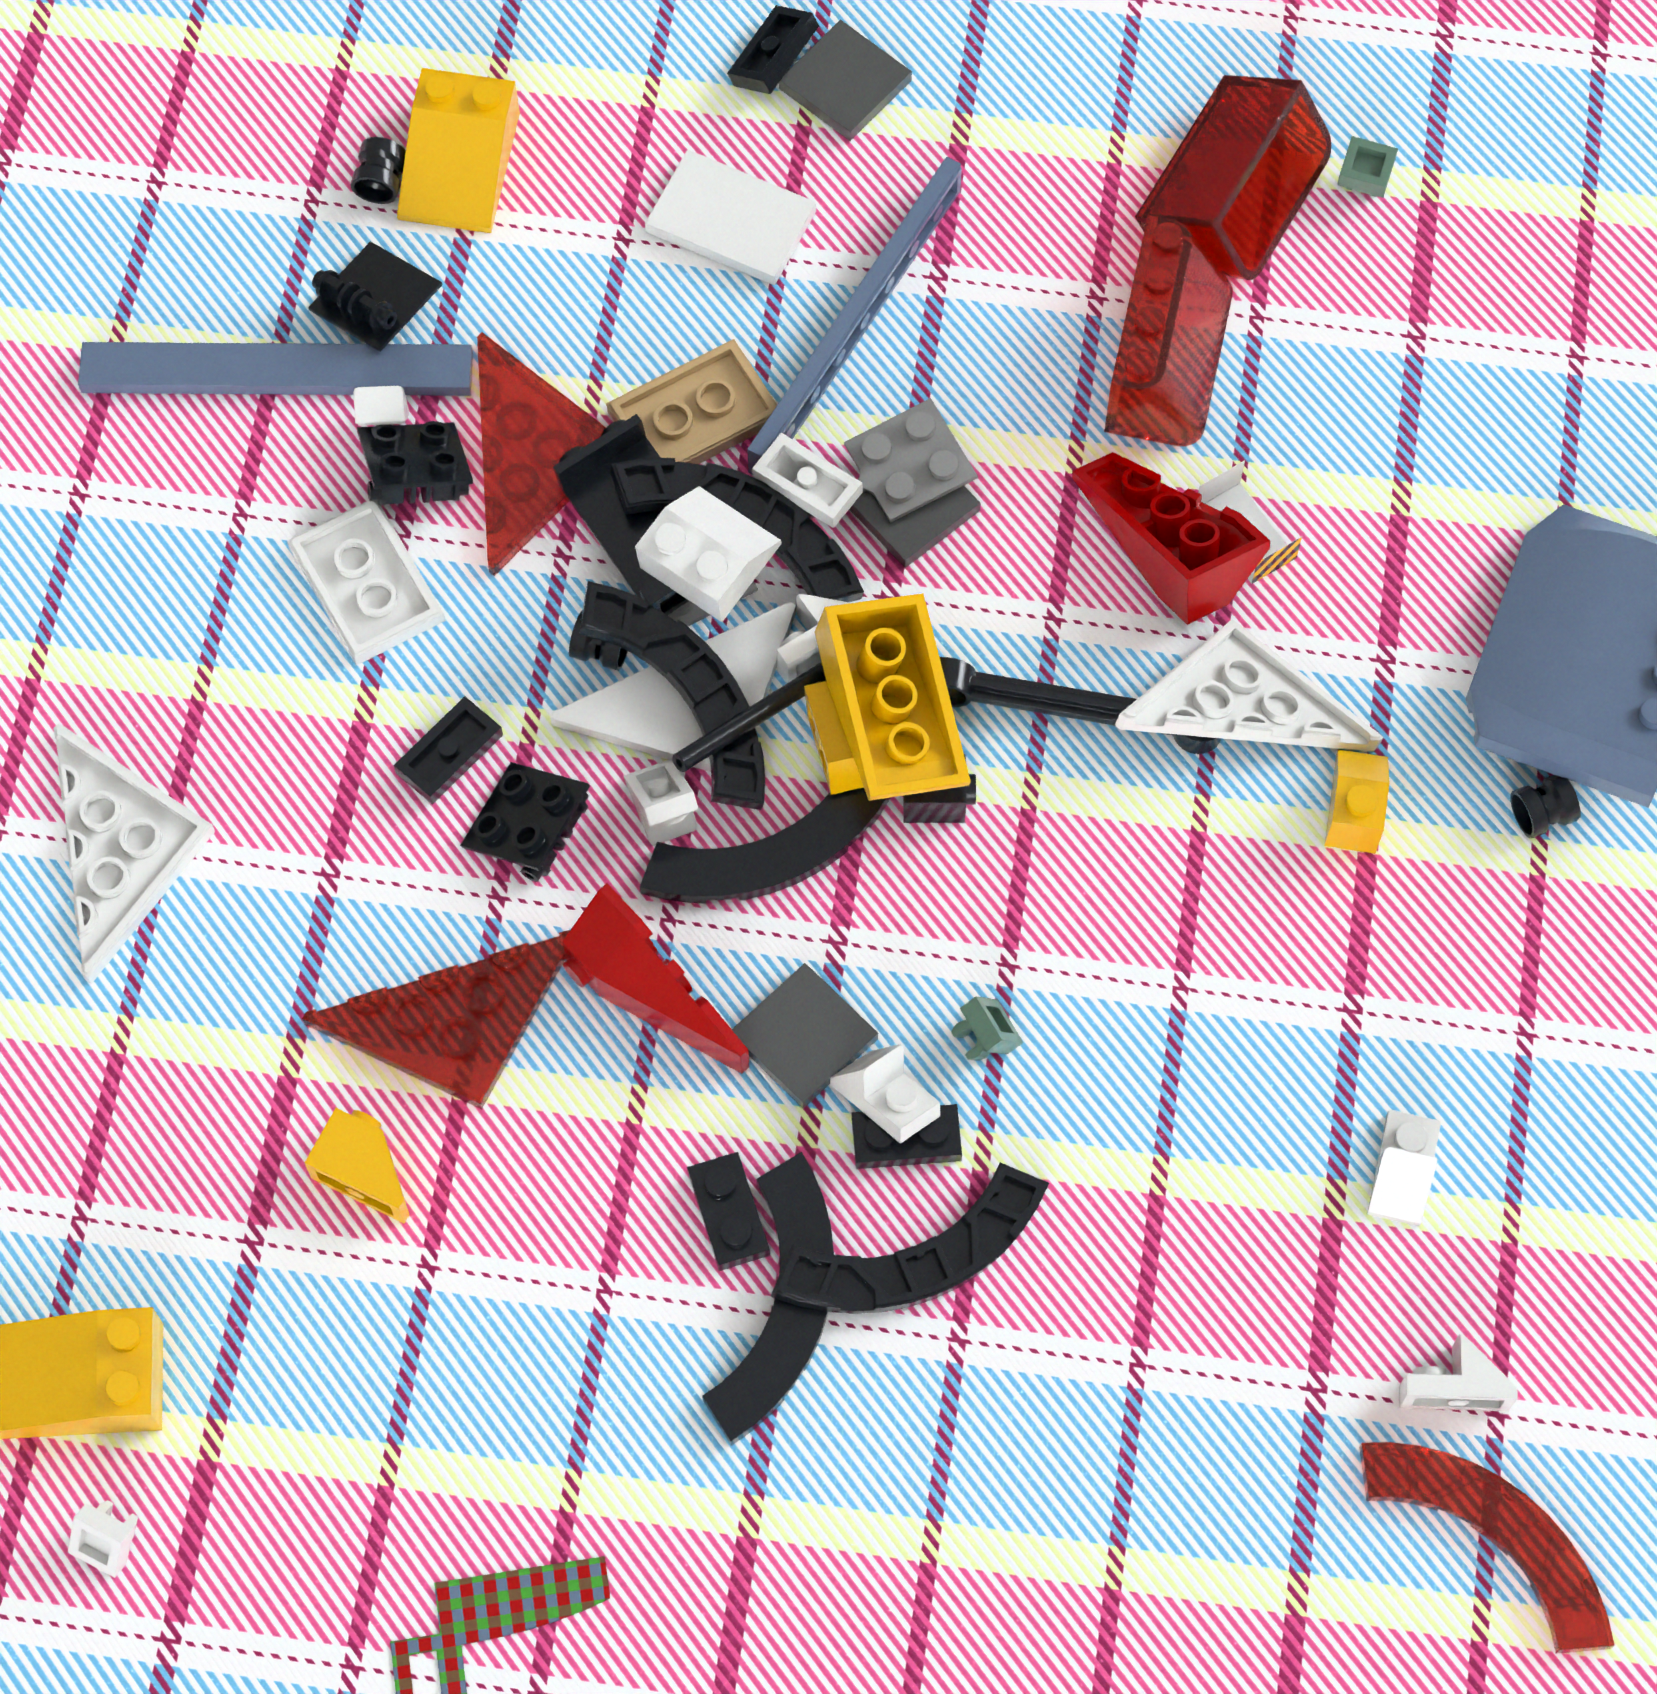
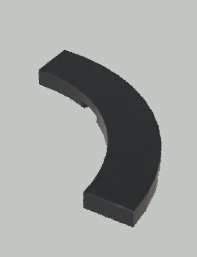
M675 458L635 459L611 464L610 474L625 515L646 511H662L667 505L700 486L781 540V545L775 554L797 577L807 595L844 602L862 599L864 590L852 565L836 541L829 539L825 532L811 520L812 515L763 481L717 464L707 463L704 466L687 462H675Z
M588 581L579 634L617 645L656 669L682 696L691 709L703 736L750 707L737 681L724 662L685 623L679 619L676 622L656 608H650L649 604L651 602L615 587ZM754 728L709 756L712 779L711 802L757 810L762 809L765 796L764 756L761 742L758 741L757 732Z
M864 787L833 795L829 792L822 802L793 825L774 835L739 846L695 849L657 842L640 884V893L664 900L688 903H706V900L739 898L740 901L775 893L804 881L842 857L848 851V847L868 827L871 828L891 798L869 801Z
M802 1152L756 1179V1184L770 1210L778 1237L780 1252L779 1274L792 1243L810 1250L834 1255L832 1230L825 1200L816 1177ZM775 1298L768 1321L750 1353L729 1376L702 1396L703 1402L731 1446L755 1430L784 1401V1397L794 1387L803 1371L805 1372L820 1342L829 1312L796 1306Z
M1000 1162L981 1197L952 1227L937 1237L934 1236L920 1244L896 1251L890 1255L871 1258L833 1255L810 1250L792 1243L770 1297L800 1307L848 1314L887 1312L912 1307L936 1299L961 1287L986 1270L1005 1253L1022 1233L1037 1210L1049 1182Z

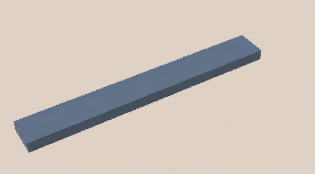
M946 156L748 447V473L753 475V466L781 433L793 439L960 193L961 163Z
M82 342L78 386L81 393L353 395L354 389L357 387L401 386L404 389L405 395L471 396L473 350L472 345L387 344L380 352L368 344Z

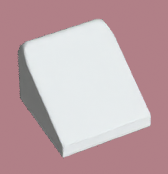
M401 386L357 387L354 389L355 424H358V426L403 424L409 417L405 392Z

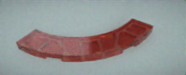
M1393 1442L1360 1444L1359 1450L1366 1501H1393L1410 1503L1436 1511L1439 1509L1471 1524L1470 1527L1489 1539L1506 1556L1509 1555L1530 1581V1587L1543 1609L1550 1628L1555 1654L1608 1650L1615 1646L1605 1606L1598 1587L1584 1560L1567 1535L1553 1519L1525 1493L1484 1467L1448 1452L1419 1445Z

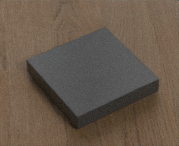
M840 19L785 73L779 82V89L851 141L912 81V71Z
M962 486L891 523L876 498L868 492H863L849 510L906 568L980 511L981 502L965 486Z
M806 963L798 968L732 1029L749 1050V1057L803 1109L830 1084V1077L860 1057L878 1040L879 1034Z

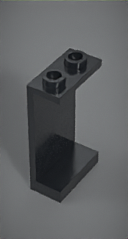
M635 414L626 421L617 420L603 430L601 437L585 447L577 446L567 451L560 458L559 463L553 466V470L559 487L634 594L651 602L649 604L650 608L654 607L668 616L674 610L689 602V600L641 569L635 549L636 544L662 511H646L625 515L610 474L612 463L635 459L661 458L647 439L642 420Z

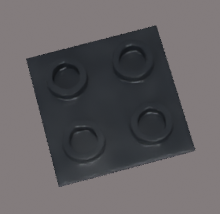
M370 241L339 275L333 270H320L314 275L312 286L316 288L318 297L308 309L381 352L443 284L436 278Z
M430 421L424 424L412 425L390 424L376 425L374 427H357L358 437L371 477V481L367 483L369 501H378L379 505L404 503V489L406 488L407 501L409 504H414L417 487H420L423 503H429L431 497L433 501H459L460 496L469 494V484H473V478L454 422Z
M510 762L460 846L467 850L523 866L520 871L522 875L534 882H538L541 876H548L550 873V866L557 856L554 850L562 851L566 846L561 837L570 838L572 836V829L581 814L585 813L588 809L586 800L589 796L586 792L590 785L585 782Z

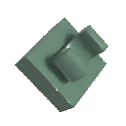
M1352 136L1337 185L1348 190L1353 189L1370 194V196L1384 198L1398 148Z
M975 996L963 1005L960 1010L966 1020L958 1022L951 1031L952 1035L957 1038H964L972 1031L975 1033L977 1043L973 1049L965 1054L968 1060H982L990 1053L1009 1054L1024 1043L999 1001L991 998Z

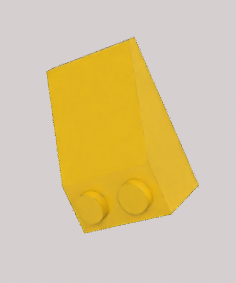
M428 68L421 69L411 110L397 210L398 220L492 233L520 115L515 81Z

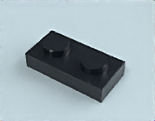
M776 5L727 72L733 86L771 95L819 27L814 14Z
M464 696L394 764L395 772L433 805L503 736L502 727Z
M957 1104L940 1105V1117L901 1144L865 1113L851 1112L856 1169L962 1161Z
M731 1153L687 1167L688 1176L718 1270L722 1271L770 1256L769 1245L739 1153Z

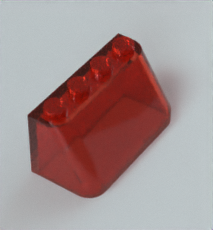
M1224 75L1135 215L1137 222L1148 238L1230 278L1253 280L1261 273L1327 165L1331 154L1330 133L1302 80Z
M1151 215L1147 216L1111 380L1104 432L1174 446H1189L1196 443L1205 431L1233 288L1230 280L1188 228L1176 220Z

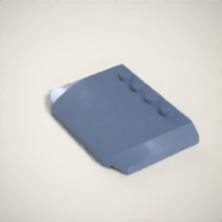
M1564 504L1525 534L1466 696L1468 713H1472L1476 729L1474 734L1476 747L1649 808L1657 789V536Z

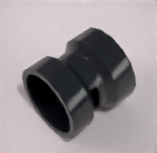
M369 137L363 140L358 154V160L361 165L353 173L350 184L351 190L361 199L371 203L389 204L394 202L400 188V180L397 176L403 172L406 150L403 146L382 137Z
M581 611L572 631L569 657L582 661H587L591 658L600 660L603 667L619 671L625 662L628 651L606 641L580 635Z
M1551 775L1544 778L1542 784L1536 789L1531 786H1524L1512 791L1510 794V802L1515 819L1528 838H1535L1545 834L1550 824L1554 825L1557 823L1565 826L1578 821L1581 817L1579 801L1568 778Z

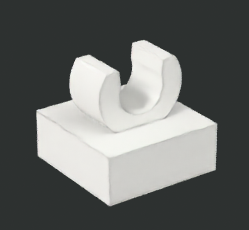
M104 1501L97 1508L85 1503L73 1518L68 1553L115 1578L127 1564L130 1544L135 1535L138 1516L132 1513L123 1523L111 1516L112 1502Z

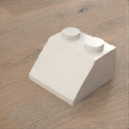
M698 486L667 505L636 544L635 549L641 569L720 622H723L779 548L781 540Z

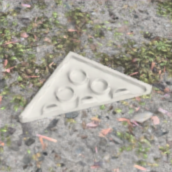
M787 602L705 641L731 672L749 706L767 696L777 668V649L780 648L781 643L789 635L797 612L796 603ZM652 666L553 711L550 718L552 726L668 760L672 759L673 754L703 736L691 709L682 696ZM709 757L693 767L711 772Z
M1233 619L1122 711L1115 723L1121 730L1371 752L1378 748L1383 739L1382 735Z
M57 723L53 729L58 753L61 798L64 805L69 867L72 874L74 910L82 960L81 970L84 979L92 984L215 833V830L211 823L60 723Z

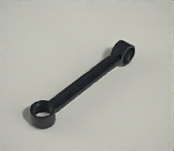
M940 657L952 707L966 706L972 701L1116 726L1115 723L1120 713L1137 700L1135 698L976 672L972 665L963 660ZM1167 734L1173 735L1175 742L1183 750L1193 754H1204L1212 751L1219 745L1222 739Z

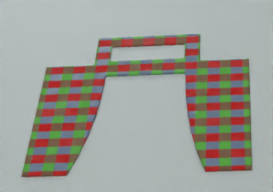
M605 1556L435 1582L440 1634L390 1641L396 1694H413L409 1655L437 1651L441 1694H467L461 1645L495 1639L550 1624L610 1599Z

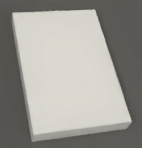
M687 149L646 220L645 231L775 286L816 213V202Z
M368 500L287 540L291 553L356 666L446 621L444 612L383 508L378 504V501Z

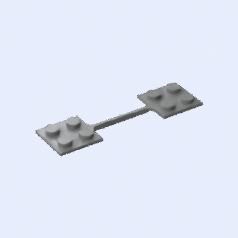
M931 398L844 442L846 449L860 471L858 480L862 482L863 492L871 493L876 498L890 523L978 478V475ZM754 581L739 600L758 591ZM689 601L668 616L676 622L679 619L687 626H690L710 616V614Z

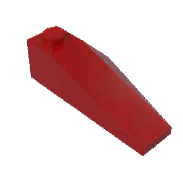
M1114 452L1072 471V479L1152 590L1187 625L1227 606L1270 549V540L1241 513L1227 506L1222 511H1219L1201 502L1202 494L1189 488L1183 493L1161 483L1160 474Z
M606 883L598 890L562 941L566 959L563 967L568 975L581 988L588 984L603 999L742 1074L750 1067L749 1050L707 999L700 996L694 1000L690 996L693 990L689 981L684 976L685 972L674 959L662 961L659 958L658 951L649 938L653 935L652 931L615 890Z

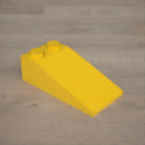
M924 593L824 607L814 633L825 678L868 800L969 786L971 781Z
M154 1308L94 1310L1 1324L0 1439L162 1430L164 1324Z

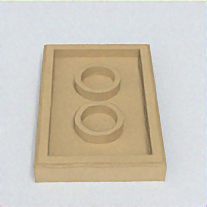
M732 339L606 403L613 422L617 420L626 421L637 414L642 420L647 439L661 458H675V462L700 464L758 434L776 408L777 403L735 339Z

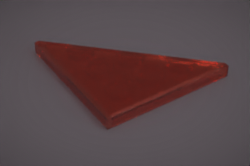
M481 332L477 336L487 560L489 572L496 576L569 502L559 487L553 466L558 464L560 458L570 449L577 446L585 447L601 437V433L606 427Z
M570 930L560 932L559 936L529 945L528 942L490 954L489 958L461 967L454 965L418 977L419 980L390 989L384 987L361 994L333 1007L316 1011V1009L307 1011L302 1020L304 1025L482 1110L566 960L562 941Z

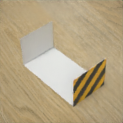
M1244 460L1200 485L1198 493L1202 494L1201 502L1219 511H1222L1227 506L1241 513L1270 540V549L1248 577L1250 583L1253 584L1295 560L1302 536L1289 544L1284 542L1240 483Z

